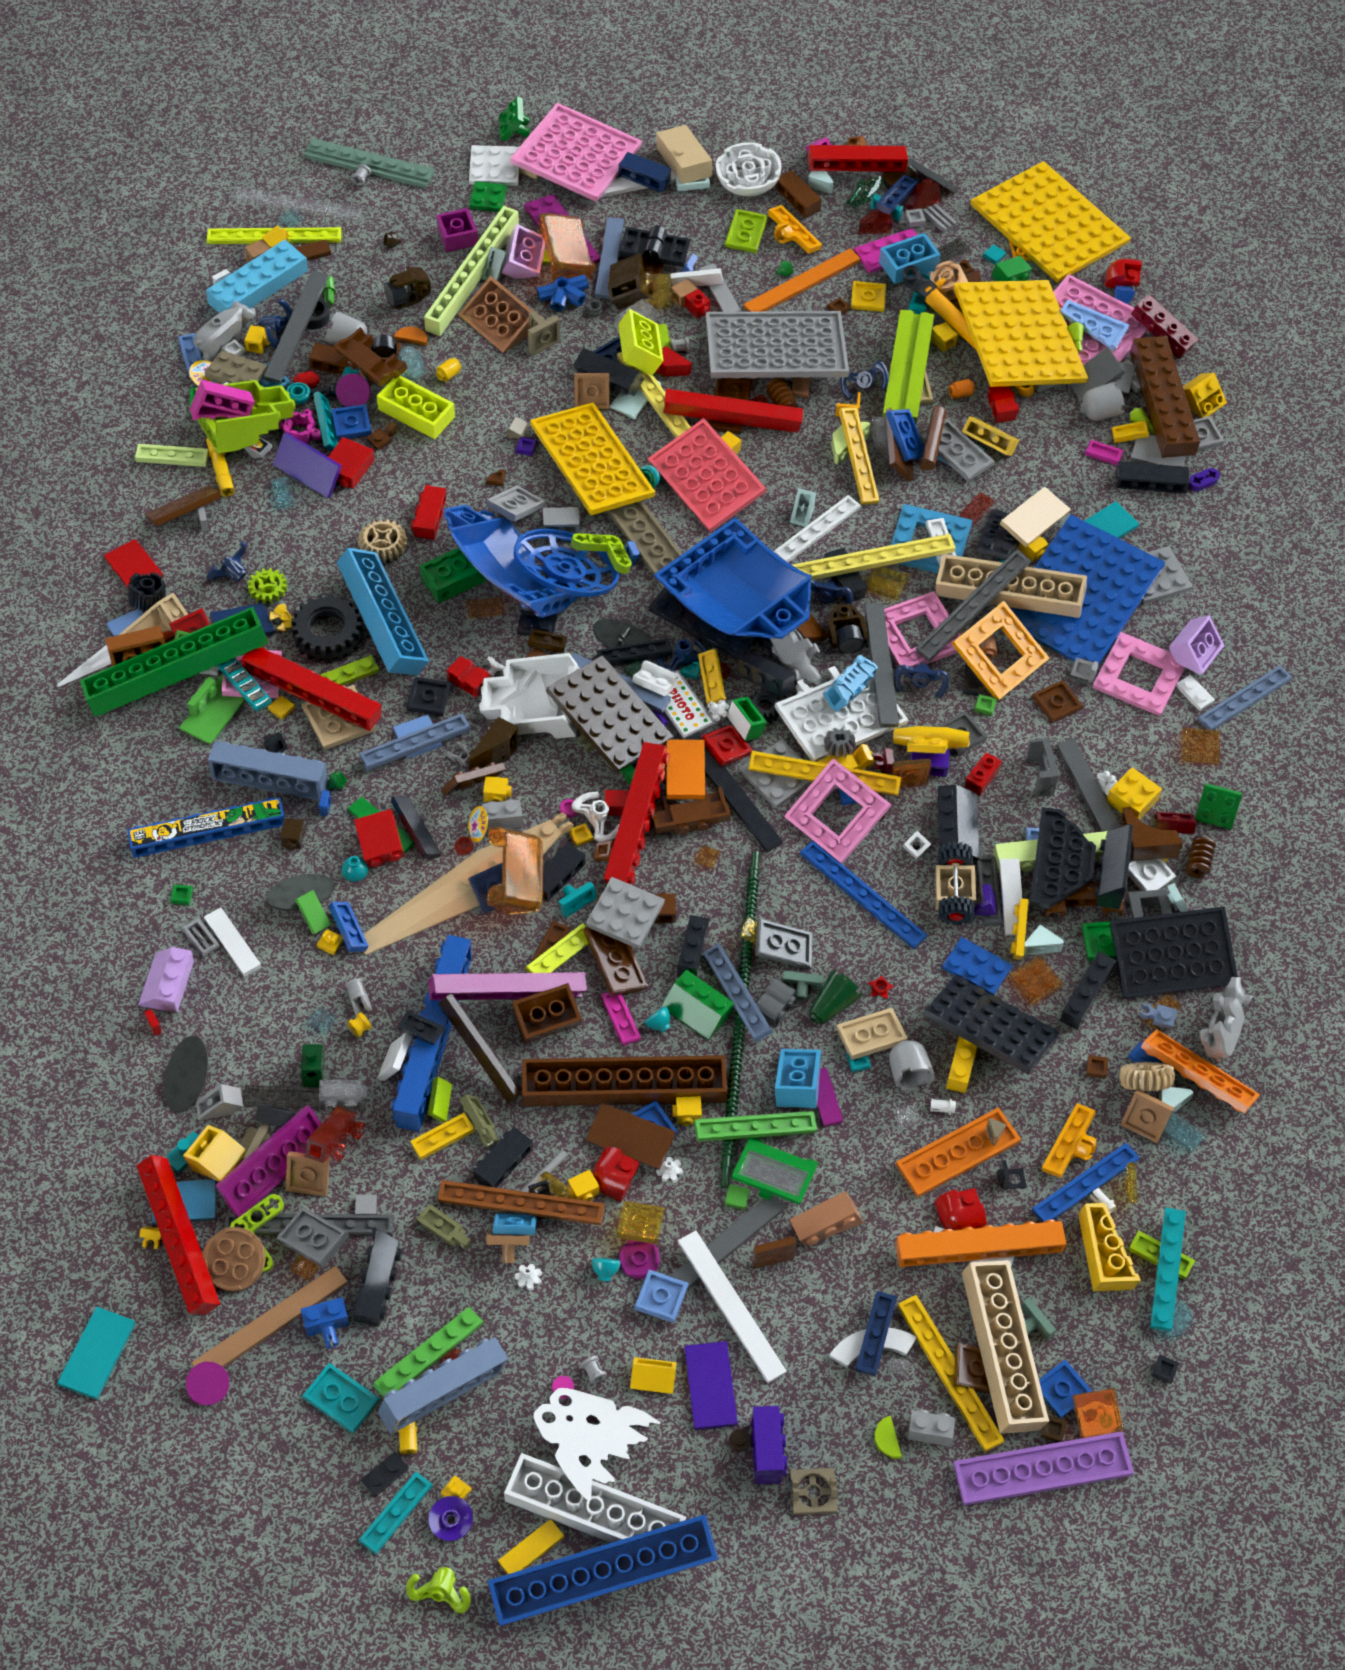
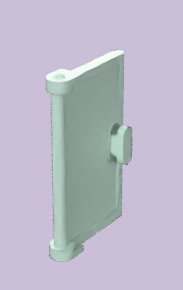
M638 389L635 396L629 394L626 396L619 393L609 408L635 420L648 400L641 390Z

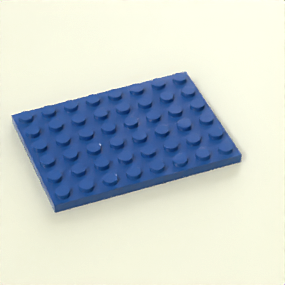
M1070 514L1034 568L1087 576V588L1080 618L1009 608L1036 642L1074 662L1076 658H1080L1090 662L1096 661L1099 666L1162 571L1165 562Z

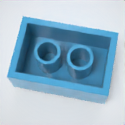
M922 233L880 248L879 263L893 283L897 284L903 282L902 272L908 265L918 267L921 275L935 271V267L940 264L941 254L928 236Z

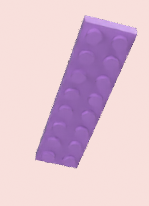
M1123 1432L953 1462L963 1506L1124 1478L1134 1474Z

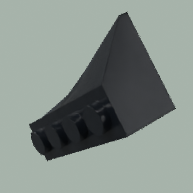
M373 1228L371 1236H373L374 1243L373 1246L368 1247L367 1264L369 1266H365L363 1269L362 1283L364 1287H359L353 1315L355 1322L380 1326L381 1320L386 1319L387 1307H385L386 1300H390L393 1289L390 1285L391 1281L396 1280L398 1269L395 1266L397 1261H401L403 1249H400L397 1239L377 1228Z

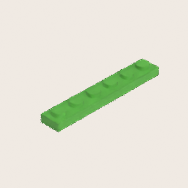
M813 1111L696 1119L694 1121L697 1142L810 1134L817 1131Z
M468 1307L378 1378L373 1384L374 1388L383 1397L391 1390L395 1389L397 1392L402 1389L406 1382L411 1379L415 1380L483 1325V1320Z

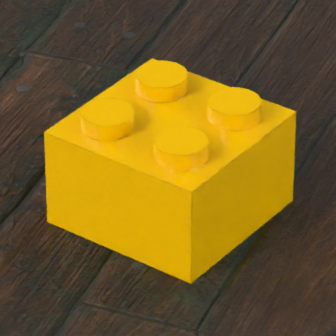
M1132 767L1109 790L1106 800L1109 805L1121 813L1123 808L1131 807L1134 815L1140 820L1159 800L1162 788Z

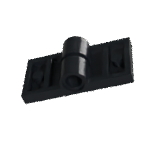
M658 225L653 226L650 231L626 227L618 255L631 257L641 253L642 260L684 267L691 239L668 235L665 228Z
M991 509L976 553L1006 560L1016 551L1019 541L1000 525V522L1009 513Z

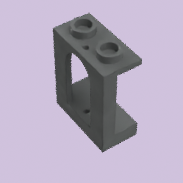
M1049 738L1030 740L1025 761H1038L1040 768L1034 788L1035 798L1052 796L1055 793L1059 773Z
M1167 889L1128 892L1125 902L1127 908L1130 907L1132 918L1144 917L1142 912L1143 906L1160 905L1161 914L1172 913Z

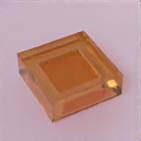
M702 845L696 858V863L714 869L720 855V850Z

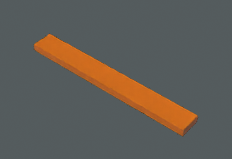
M850 248L744 303L743 308L747 312H766L858 264L860 257Z

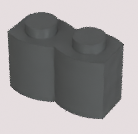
M776 978L757 1002V1006L767 1023L772 1026L776 1022L780 1023L783 1020L786 1008H791L796 1001V990Z

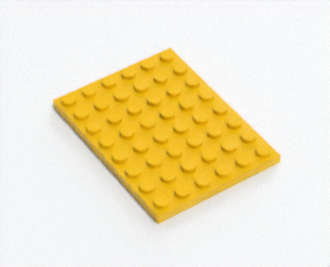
M1044 161L971 199L970 202L974 209L1016 247H1021L1023 253L1026 251V256L1056 283L1065 279L1068 274L1072 275L1107 256L1131 240L1130 236Z
M1049 280L963 282L954 284L953 289L990 387L1087 382L1088 376L1071 334L1067 329L1063 314L1060 312L1061 309Z

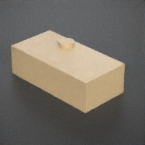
M687 125L656 132L657 150L682 184L712 177V159Z

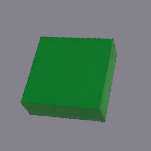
M174 884L170 903L190 906L193 886Z

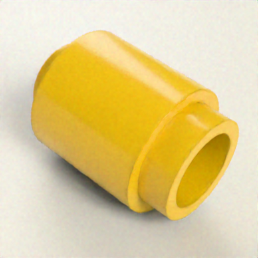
M456 358L446 360L436 368L437 378L445 382L453 378L462 368L460 362Z

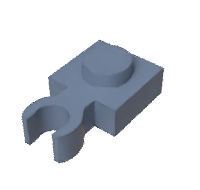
M1143 1004L1142 1009L1147 1010L1148 1013L1141 1012L1140 1017L1142 1019H1154L1152 1025L1172 1030L1177 1009L1159 1004L1154 1009L1148 1004Z

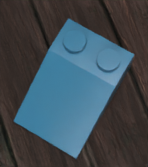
M781 1049L775 1084L776 1107L817 1108L821 1050Z

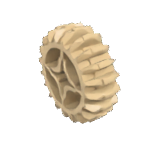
M380 519L379 522L373 520L372 525L367 523L366 528H362V532L359 533L358 544L360 550L376 552L379 559L383 560L385 564L386 560L389 559L392 562L393 557L399 559V555H403L407 547V537L401 525H396L395 521L390 523L388 519L385 522Z
M1136 1062L1121 1067L1119 1077L1121 1086L1126 1089L1151 1092L1172 1087L1174 1085L1175 1073L1173 1067L1169 1064Z

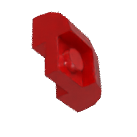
M1123 258L1112 262L1105 274V287L1115 288V285L1139 287L1142 260Z
M605 1147L592 1172L599 1185V1191L622 1202L631 1186L632 1179L640 1167V1162L622 1154V1150L618 1148Z
M976 1188L960 1192L957 1189L951 1190L939 1196L934 1202L940 1222L946 1229L956 1231L966 1227L978 1229L987 1226L983 1203H980Z

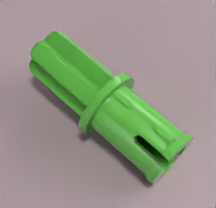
M328 276L322 291L324 300L329 307L334 305V295L336 293L334 277Z

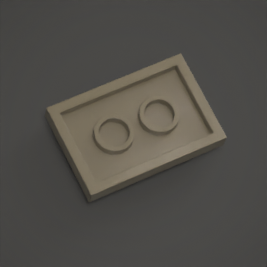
M221 350L204 373L205 377L221 383L228 382L230 384L251 380L259 382L266 373L267 365Z

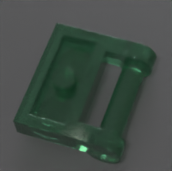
M880 175L874 178L870 177L866 181L860 179L855 191L846 200V205L854 208L870 202L883 182Z

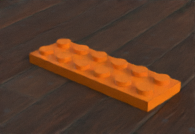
M1158 1029L1141 1046L1148 1055L1160 1059L1162 1063L1169 1064L1181 1076L1196 1082L1200 1088L1210 1091L1217 1099L1229 1103L1238 1112L1245 1114L1260 1096L1259 1093Z
M998 1107L896 1161L895 1165L916 1197L919 1198L1019 1144L1021 1138ZM991 1118L1006 1124L1004 1134L994 1146L991 1145L986 1131L988 1119Z

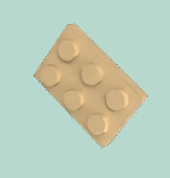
M893 1008L837 1025V1031L851 1060L892 1048L901 1041H908Z

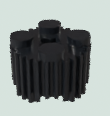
M151 572L149 575L147 573L145 575L135 573V575L130 577L128 600L129 605L135 607V609L138 608L145 613L158 601L166 597V585L164 580H162V575H159V573Z

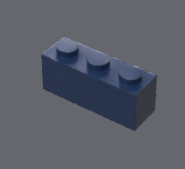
M627 152L619 163L618 176L662 193L671 181V168Z

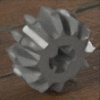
M834 727V730L828 731L827 736L824 738L825 752H829L830 757L835 755L837 759L839 756L846 758L847 755H852L853 750L856 748L855 736L851 734L850 729L844 731L843 727L840 730Z

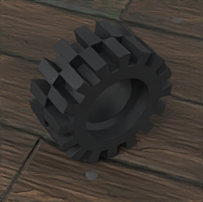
M760 689V693L755 691L754 694L750 695V701L769 724L772 723V719L774 721L777 720V717L780 715L775 709V704L781 701L779 696H775V694L770 693L768 690L764 692V689ZM760 703H768L772 708L770 710H761L758 708V705Z

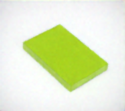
M736 209L724 247L757 254L768 215Z

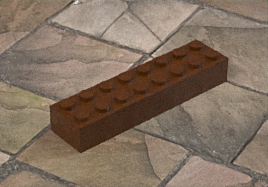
M1167 336L1134 338L1130 355L1133 365H1135V372L1162 458L1196 455L1200 439Z

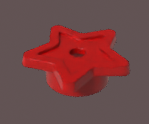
M880 976L875 981L868 982L872 988V997L880 995L887 999L888 991L894 987L883 976Z

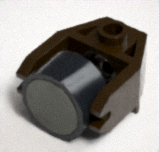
M406 267V271L392 275L389 282L384 283L387 300L394 309H402L416 304L431 293V280L421 267Z
M851 603L833 606L827 626L831 647L838 648V651L844 654L861 650L864 644H868L869 639L864 616Z

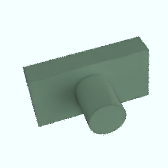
M493 246L490 247L481 275L482 280L486 281L492 276L499 282L508 252Z
M784 971L783 983L797 984L795 997L807 999L808 987L822 988L824 976Z
M1030 1297L1025 1299L1021 1309L1028 1317L1025 1320L1027 1335L1037 1329L1046 1341L1050 1340L1055 1335V1327Z

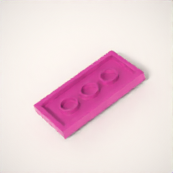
M911 228L855 247L854 252L860 257L861 263L870 274L883 269L879 263L880 248L917 236V233Z

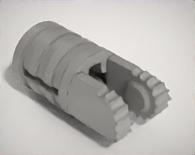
M362 979L350 980L345 985L355 1015L360 1012L362 1013L359 1003H363L364 1008L368 1012L373 1010Z

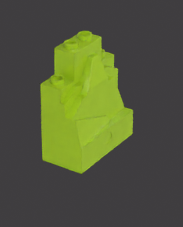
M257 380L223 384L251 392L255 403L250 415L237 418L215 417V419H210L207 417L199 418L197 421L217 454L237 451L257 444L261 435L268 434L269 430L279 429L278 422L281 419L293 417L295 402L290 398L289 392L282 385L263 388Z

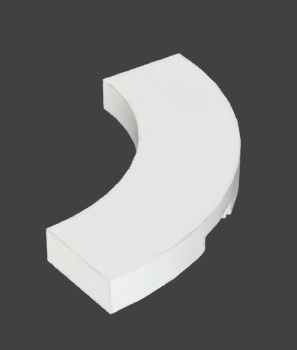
M889 1328L883 1350L897 1352L906 1356L917 1337L899 1329ZM866 1329L856 1332L841 1341L830 1353L829 1358L848 1368L859 1357Z

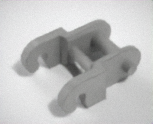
M459 741L457 746L463 752L458 756L450 755L448 751L446 755L454 762L458 761L461 766L466 767L470 751L467 750L465 744L461 745ZM464 754H466L467 757L465 759H462L461 757Z

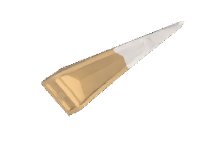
M173 592L158 601L119 635L160 625L164 640L174 636L169 623L188 615V613ZM107 645L59 682L57 687L110 665L111 660Z

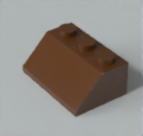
M569 983L512 1002L516 1024L523 1044L580 1026L582 1022Z

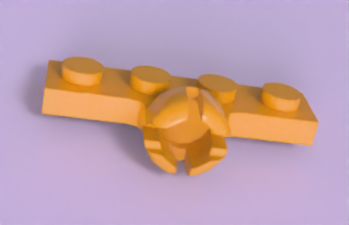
M782 205L769 209L768 215L778 224L774 230V237L778 243L785 244L795 241L808 254L821 250L822 244Z
M1076 1103L1042 1166L1043 1172L1061 1179L1073 1157L1083 1160L1091 1159L1092 1155L1090 1153L1094 1154L1096 1150V1138L1087 1135L1086 1131L1096 1115L1095 1110Z

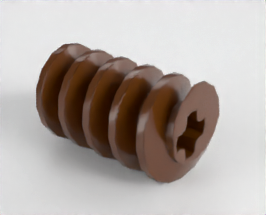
M776 377L768 383L766 391L773 404L798 408L799 404L796 403L797 400L788 387L787 382H785L784 377Z
M1197 836L1192 839L1189 860L1185 871L1191 877L1202 879L1211 871L1210 867L1214 858L1216 842L1210 838Z

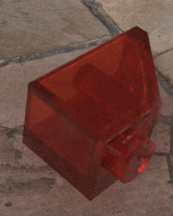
M925 179L922 183L916 184L905 203V208L908 210L923 209L940 203L939 183L932 179Z
M874 208L859 221L858 234L891 233L892 215L882 213Z

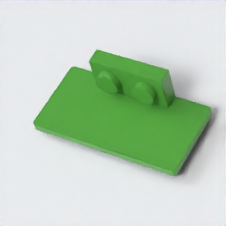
M220 675L216 682L210 677L205 680L187 703L190 714L180 726L181 731L209 745L214 742L246 701L244 697L222 696L223 675Z

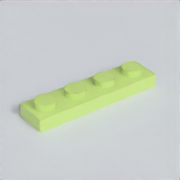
M138 444L135 460L136 462L206 467L209 451L204 448Z

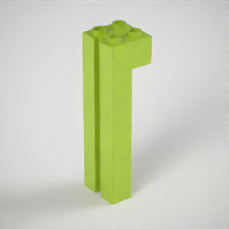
M900 309L882 422H886L885 413L889 408L893 410L909 409L915 425H917L934 314L923 312L918 315L914 314V311Z

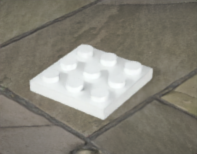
M472 145L469 184L474 185L475 181L518 186L519 166L510 163V159L519 147Z

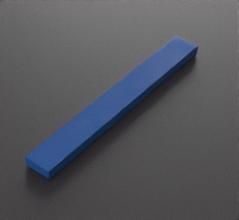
M811 841L800 851V855L911 948L915 949L927 938L926 933L815 841Z

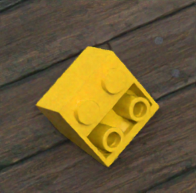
M1214 372L1201 373L1183 386L1190 410L1200 418L1211 415L1227 403Z
M207 1125L183 1157L192 1171L220 1182L236 1167L247 1151L223 1130Z

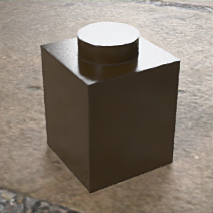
M284 818L280 837L282 847L289 850L301 849L305 833L304 820Z

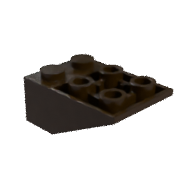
M641 253L610 265L608 291L610 302L618 309H623L649 298Z
M500 717L495 722H491L487 733L480 737L476 748L472 749L468 754V770L475 767L485 768L486 765L493 762L499 764L508 761L519 746L518 726Z

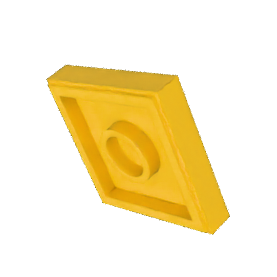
M853 281L851 309L884 312L886 284Z

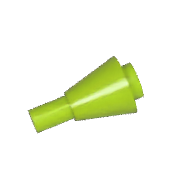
M1074 322L1067 329L1071 334L1077 352L1082 353L1081 343L1084 325Z
M1142 407L1134 408L1129 414L1131 416L1129 420L1134 423L1146 421L1148 431L1154 435L1152 424Z

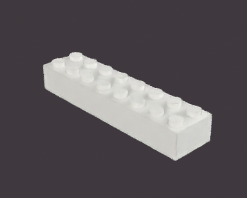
M523 1453L519 1457L504 1492L505 1502L610 1543L686 1520V1516L593 1480L591 1500L588 1501L577 1491L561 1468Z

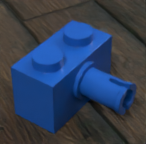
M343 1298L301 1308L307 1337L322 1333L326 1349H332L330 1340H332L334 1348L337 1347L339 1342L335 1329L349 1326Z

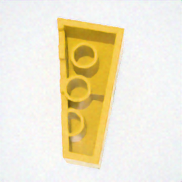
M1084 1204L1078 1213L1093 1292L1134 1289L1141 1280L1138 1273L1136 1274L1132 1267L1133 1262L1130 1256L1128 1257L1124 1250L1122 1239L1117 1235L1116 1226L1106 1204Z

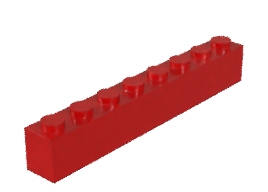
M264 647L249 651L242 657V666L249 674L368 731L382 717V705L377 701L354 692L344 685H339L327 677L320 676L312 670H308L295 662L283 658L281 655H276Z
M643 742L604 875L606 885L611 877L630 885L634 884L635 868L640 864L639 854L641 849L643 850L645 847L644 837L650 829V816L655 812L654 802L660 794V781L664 780L665 764H668L670 759V753H668L665 745Z
M150 1155L137 1164L136 1167L187 1310L190 1314H208L221 1304L167 1157Z

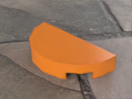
M401 328L394 335L396 341L427 346V336L420 328Z

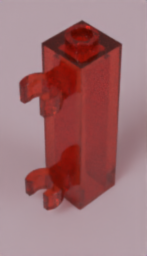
M337 1106L308 1138L304 1156L324 1163L331 1156L335 1161L341 1162L344 1155L339 1154L338 1151L343 1153L346 1149V1146L341 1143L349 1134L355 1139H361L364 1133L359 1132L357 1129L363 1130L365 1124L363 1122L355 1123V1112Z

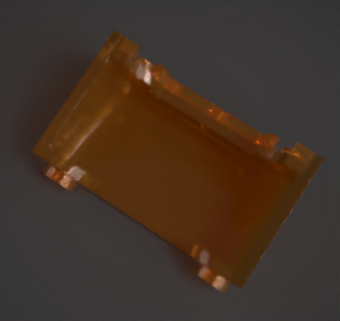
M541 213L539 214V233L545 241L550 269L553 272V276H551L552 282L554 283L559 277L569 279L583 274L587 279L592 278L593 272H595V265L589 257L583 234V220L575 216Z
M501 827L489 828V842L495 847H503L502 884L494 885L490 888L487 905L505 914L538 911L542 906L543 842L541 838L533 834Z

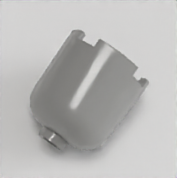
M337 311L331 319V322H334L332 328L327 329L325 342L334 346L339 340L352 335L359 327L367 335V327L362 321Z
M1111 382L1087 390L1080 404L1082 413H1085L1092 421L1122 416L1124 411L1121 410V406L1124 405V399L1121 389H1116L1115 387L1117 383Z
M905 1040L892 1048L889 1054V1062L896 1087H900L901 1091L910 1092L920 1090L919 1086L926 1082L927 1085L931 1084L935 1074L922 1044L917 1041Z

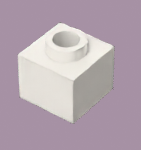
M916 831L904 843L903 847L917 859L930 847L931 843ZM913 844H919L920 848L914 849Z

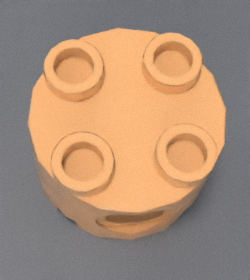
M945 261L935 267L936 270L931 272L930 280L935 283L944 277L946 282L938 288V291L948 300H954L957 298L953 289L954 284L968 282L958 263Z

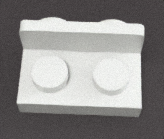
M645 660L641 670L633 675L632 682L666 696L673 691L677 674Z

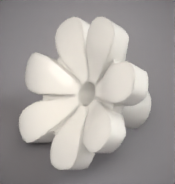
M488 656L487 660L491 666L488 673L494 677L497 671L503 672L505 666Z
M720 700L718 704L711 701L708 704L710 708L708 713L717 722L721 716L725 717L727 715L725 710L729 708V705L724 700Z
M1104 771L1103 773H1098L1097 778L1100 781H1097V783L1101 787L1100 789L1103 794L1105 793L1108 796L1109 790L1117 783L1115 776L1110 775L1109 771Z
M668 1157L666 1162H663L660 1170L657 1169L656 1173L658 1176L662 1175L663 1182H667L669 1178L672 1182L678 1181L677 1175L683 1174V1169L679 1168L681 1162L679 1160L673 1162L672 1157Z
M529 1264L528 1267L521 1265L519 1267L520 1273L515 1274V1280H519V1288L527 1285V1290L531 1291L534 1289L533 1284L540 1285L542 1283L539 1278L542 1272L540 1269H535L533 1264Z

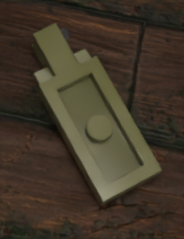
M464 1095L460 1099L464 1111L471 1118L474 1129L479 1132L481 1142L486 1148H491L499 1141L494 1132L496 1128L477 1096Z
M431 1204L416 1219L418 1224L453 1247L459 1245L467 1250L471 1246V1239L465 1236L466 1231L462 1226Z

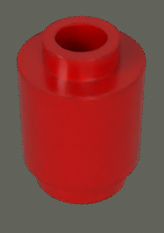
M314 371L299 373L293 377L294 383H304L310 389L317 388V384L320 383L318 374H314Z

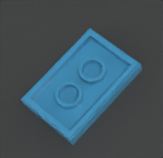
M216 1180L176 1182L191 1222L216 1220ZM152 1211V1224H157Z

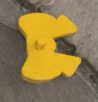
M280 604L274 609V612H270V621L280 618V621H282L277 627L278 631L285 632L286 629L292 628L291 620L293 617L287 611L286 604Z

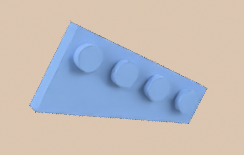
M1070 300L1066 301L1060 311L1069 322L1083 324L1084 332L1114 352L1129 329V324Z

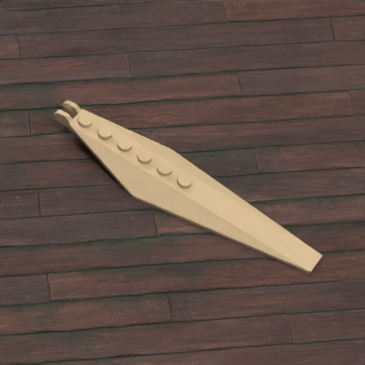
M560 813L552 820H548L476 851L367 931L364 937L369 947L366 951H363L364 954L373 953L480 906L468 878L504 862L516 887L549 848L563 834L572 829V822L568 821L558 829L556 826L566 820L567 817L564 813Z

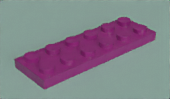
M553 194L524 204L526 213L543 236L547 237L546 240L552 248L560 254L571 273L600 262L601 257Z
M306 1105L215 1186L234 1216L239 1218L286 1178L287 1155L289 1151L313 1154L330 1137L312 1108Z

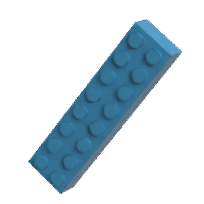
M347 548L336 563L386 669L390 673L417 676L429 660L377 553Z

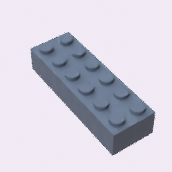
M214 741L208 758L212 780L317 801L321 799L322 790H326L328 786L326 763L320 760H309L300 756L294 757L280 752L274 753L264 749L249 748L245 745L238 746L224 741Z
M496 1337L480 1341L476 1348L472 1350L469 1348L465 1349L453 1361L451 1358L440 1364V1368L434 1371L429 1369L421 1375L422 1378L416 1381L411 1379L397 1392L394 1389L385 1394L378 1414L389 1433L392 1435L500 1374L509 1358Z

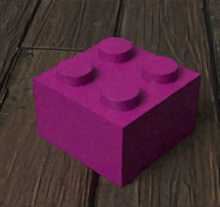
M468 208L436 215L437 230L446 252L473 247L477 244L478 232Z

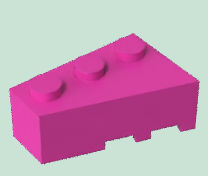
M201 379L189 410L193 420L207 417L210 419H215V417L237 418L249 416L255 402L251 392Z

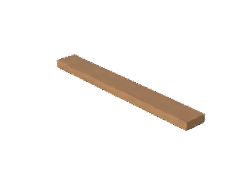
M334 1266L191 1362L193 1367L205 1361L215 1362L223 1368L300 1317L302 1315L301 1308L319 1304L348 1284L347 1280L338 1268Z

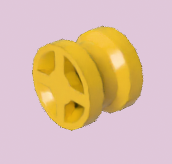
M361 1012L356 1015L355 1019L347 1021L349 1029L358 1038L362 1036L365 1030L369 1031L372 1029L371 1023Z

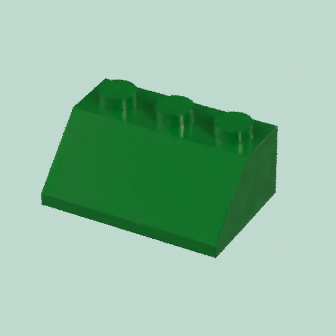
M686 970L673 984L661 1008L667 1007L671 1015L709 1041L732 1015L734 1002Z

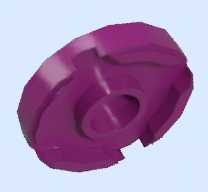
M351 373L344 375L339 380L336 386V395L341 404L346 407L363 405L367 403L371 396V387L369 382L362 376Z
M635 1238L627 1241L619 1252L620 1268L627 1276L634 1279L646 1278L648 1270L656 1272L660 1265V1253L657 1246L644 1238Z
M205 1361L197 1364L190 1370L186 1378L188 1396L200 1405L218 1403L226 1396L229 1389L227 1371L215 1362Z

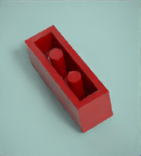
M425 485L423 492H420V504L416 505L415 509L416 518L412 519L411 530L414 531V537L435 540L447 499L446 488Z

